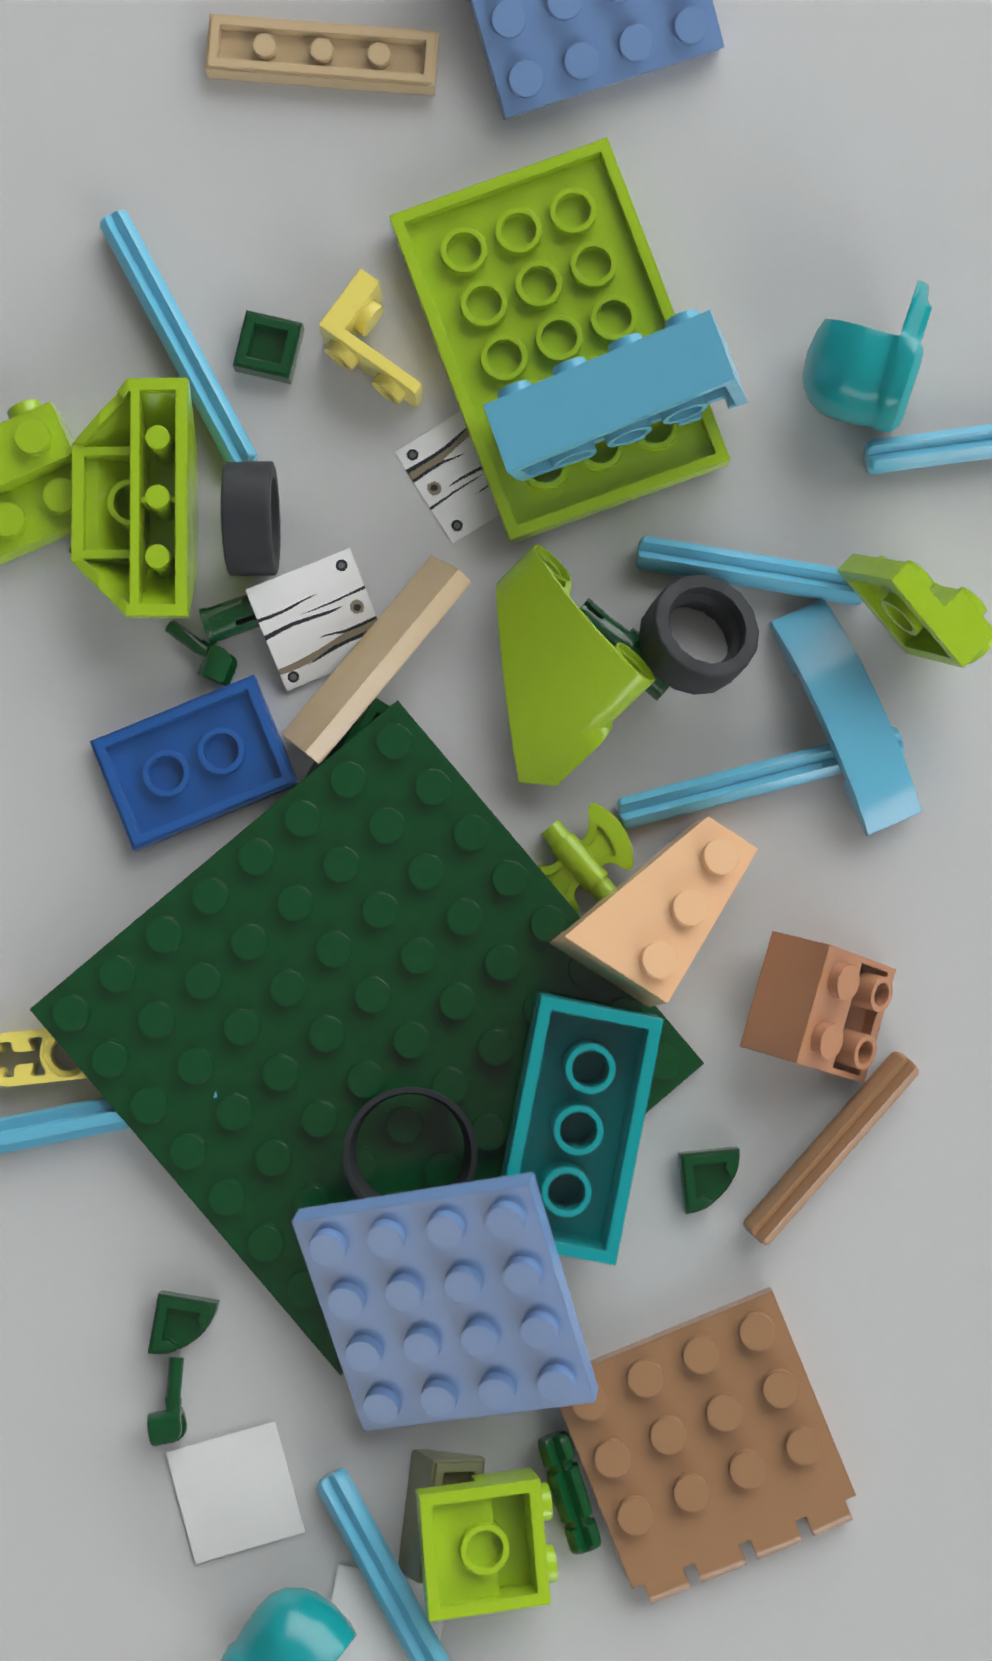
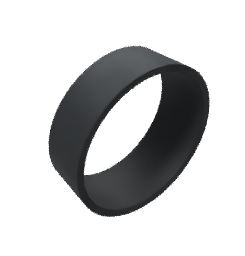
M421 1087L391 1089L368 1101L351 1121L343 1144L345 1175L358 1199L383 1196L374 1190L364 1178L356 1155V1142L360 1127L368 1114L376 1106L395 1096L416 1094L438 1101L453 1114L462 1130L464 1158L460 1171L451 1185L472 1182L477 1168V1140L472 1125L464 1112L441 1093Z

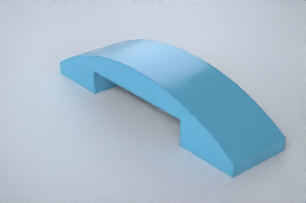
M823 599L771 621L769 625L793 677L798 675L845 777L842 785L865 835H871L921 813L922 809L909 769L882 703L851 641L826 601Z

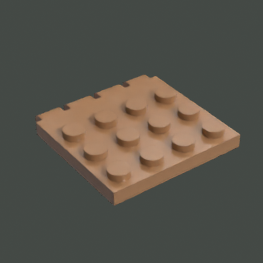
M770 1287L591 1360L590 1362L598 1385L595 1403L560 1407L630 1585L633 1589L644 1584L652 1604L691 1588L683 1567L694 1563L703 1583L747 1564L739 1546L743 1542L750 1540L757 1559H761L803 1541L795 1523L796 1520L805 1517L813 1536L853 1520L845 1500L856 1496V1493Z

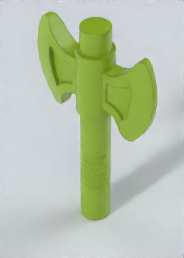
M591 803L588 806L589 827L587 834L582 840L574 832L570 833L559 819L540 834L552 847L551 852L558 860L552 864L537 866L577 913L580 912V906L576 899L577 887L581 886L585 892L589 891L598 902L617 888L607 877L608 872L603 865L612 863L624 870H631L634 866L633 849L626 830L610 811L597 803Z

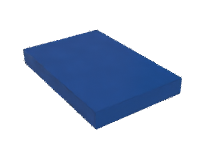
M255 675L90 741L134 851L142 850L295 787L299 783Z

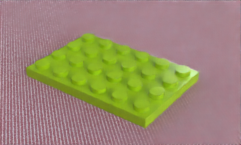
M608 137L389 215L395 239L510 545L729 465L731 461L711 406L708 404L707 409L701 412L702 418L700 420L678 427L677 423L663 424L662 421L651 424L652 430L645 435V439L625 446L608 447L605 440L595 443L597 453L593 457L521 482L506 471L483 407L484 404L498 399L496 393L500 389L518 381L528 380L532 385L553 376L552 369L566 360L585 357L586 361L608 353V345L623 336L640 333L642 337L651 335L665 329L664 322L675 315Z

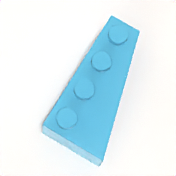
M697 309L680 312L664 322L665 329L651 335L642 337L640 333L623 336L608 345V353L586 361L585 357L572 358L555 366L552 369L553 376L532 385L528 380L518 381L500 389L496 393L498 399L484 404L483 407L507 473L521 482L593 457L597 453L595 443L605 440L608 447L625 446L645 439V435L651 432V424L659 421H662L663 424L677 423L678 427L700 420L702 418L701 412L707 409L708 404L725 399L728 410L748 403L725 337L711 310L699 314Z

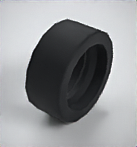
M272 461L227 462L223 467L221 480V530L224 559L230 576H274L278 572L281 542L280 501L277 473Z
M707 575L683 576L667 585L642 617L639 630V643L643 658L655 676L671 688L692 695L715 693L731 683L748 666L757 651L759 628L754 611L743 595L725 581ZM688 607L702 611L713 619L724 633L728 647L724 660L719 663H708L697 660L682 650L674 639L669 624V616L673 610Z

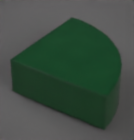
M737 1146L678 1152L685 1214L695 1213L708 1208L727 1190L738 1171L740 1149Z
M161 1290L157 1297L147 1354L172 1353L194 1342L206 1331L213 1321L220 1300Z

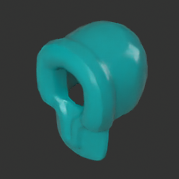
M921 280L917 281L900 336L847 321L824 319L807 350L802 372L803 387L810 404L819 413L837 421L869 426L879 432L891 433L900 427L921 365L924 350L921 341L932 310V306L928 301L929 285Z
M283 1588L271 1593L257 1606L243 1626L237 1639L225 1650L221 1661H337L356 1637L357 1633L351 1622L339 1608L316 1591L306 1588Z

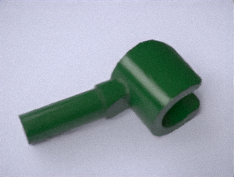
M171 620L167 624L165 631L195 654L204 657L197 672L198 675L223 686L231 683L237 668V660L233 655L220 646L201 640L175 620Z
M169 1357L165 1397L166 1410L152 1412L147 1415L148 1436L152 1446L179 1441L187 1431L186 1415L181 1407L183 1357Z

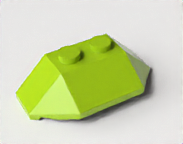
M127 378L116 391L117 394L98 412L72 443L71 562L128 618H189L198 572V451L190 382L188 378Z

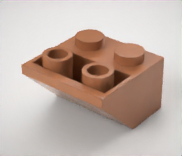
M772 931L740 1047L864 1083L868 1068L876 1055V1039L884 1011L892 998V983L896 969L829 944Z

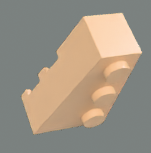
M707 816L683 830L634 871L617 888L603 897L574 924L554 938L550 944L646 1006L652 1007L666 1004L688 970L758 848Z

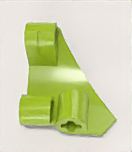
M535 544L496 583L498 629L506 702L518 782L557 786L603 742L613 727L612 721L655 681V676L649 666L635 651L621 642L613 646L594 626L570 597L572 577L567 569L552 553L538 544Z

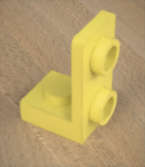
M360 268L319 323L323 343L326 344L324 352L344 369L352 371L357 366L374 378L371 385L387 400L397 405L402 400H405L417 408L423 400L422 384L357 338L359 333L367 336L373 330L384 310V307L380 305L383 302L380 282Z

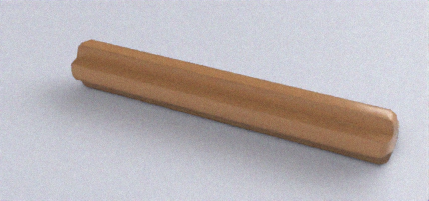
M897 1051L892 1052L745 1218L743 1223L745 1229L760 1243L768 1245L777 1237L919 1075V1069L907 1056Z

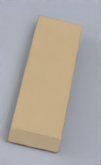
M210 14L205 72L207 78L435 96L440 41L439 31Z
M431 555L282 732V735L318 764L322 762L469 587L471 581L458 568Z

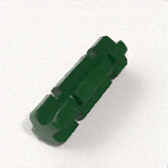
M566 1431L547 1434L538 1439V1449L544 1467H549L550 1469L547 1471V1478L561 1523L567 1524L564 1530L570 1551L576 1555L593 1551L601 1546V1536L595 1517L589 1516L592 1514V1508L578 1463L572 1462L575 1455L569 1434Z

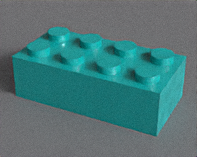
M537 991L500 1177L534 1172L558 1255L616 1266L664 1019L655 1014Z

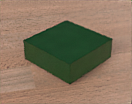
M246 310L232 365L235 372L291 384L305 330L303 323Z

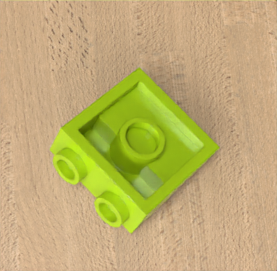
M38 399L21 401L8 409L7 416L9 419L0 423V565L71 535L73 440L62 415L51 401L41 405Z
M852 554L837 569L839 574L907 654L964 668L967 664L979 660L991 648L992 626L984 617L987 609L984 603L967 588L960 587L956 589L941 586L933 582L930 575L917 563L911 560L906 562L890 560L884 556L872 557Z
M531 1468L471 1475L472 1482L415 1489L425 1615L429 1622L551 1604L549 1583L557 1582L558 1566L553 1545L546 1544L544 1521L552 1520V1498L548 1483H541V1479Z

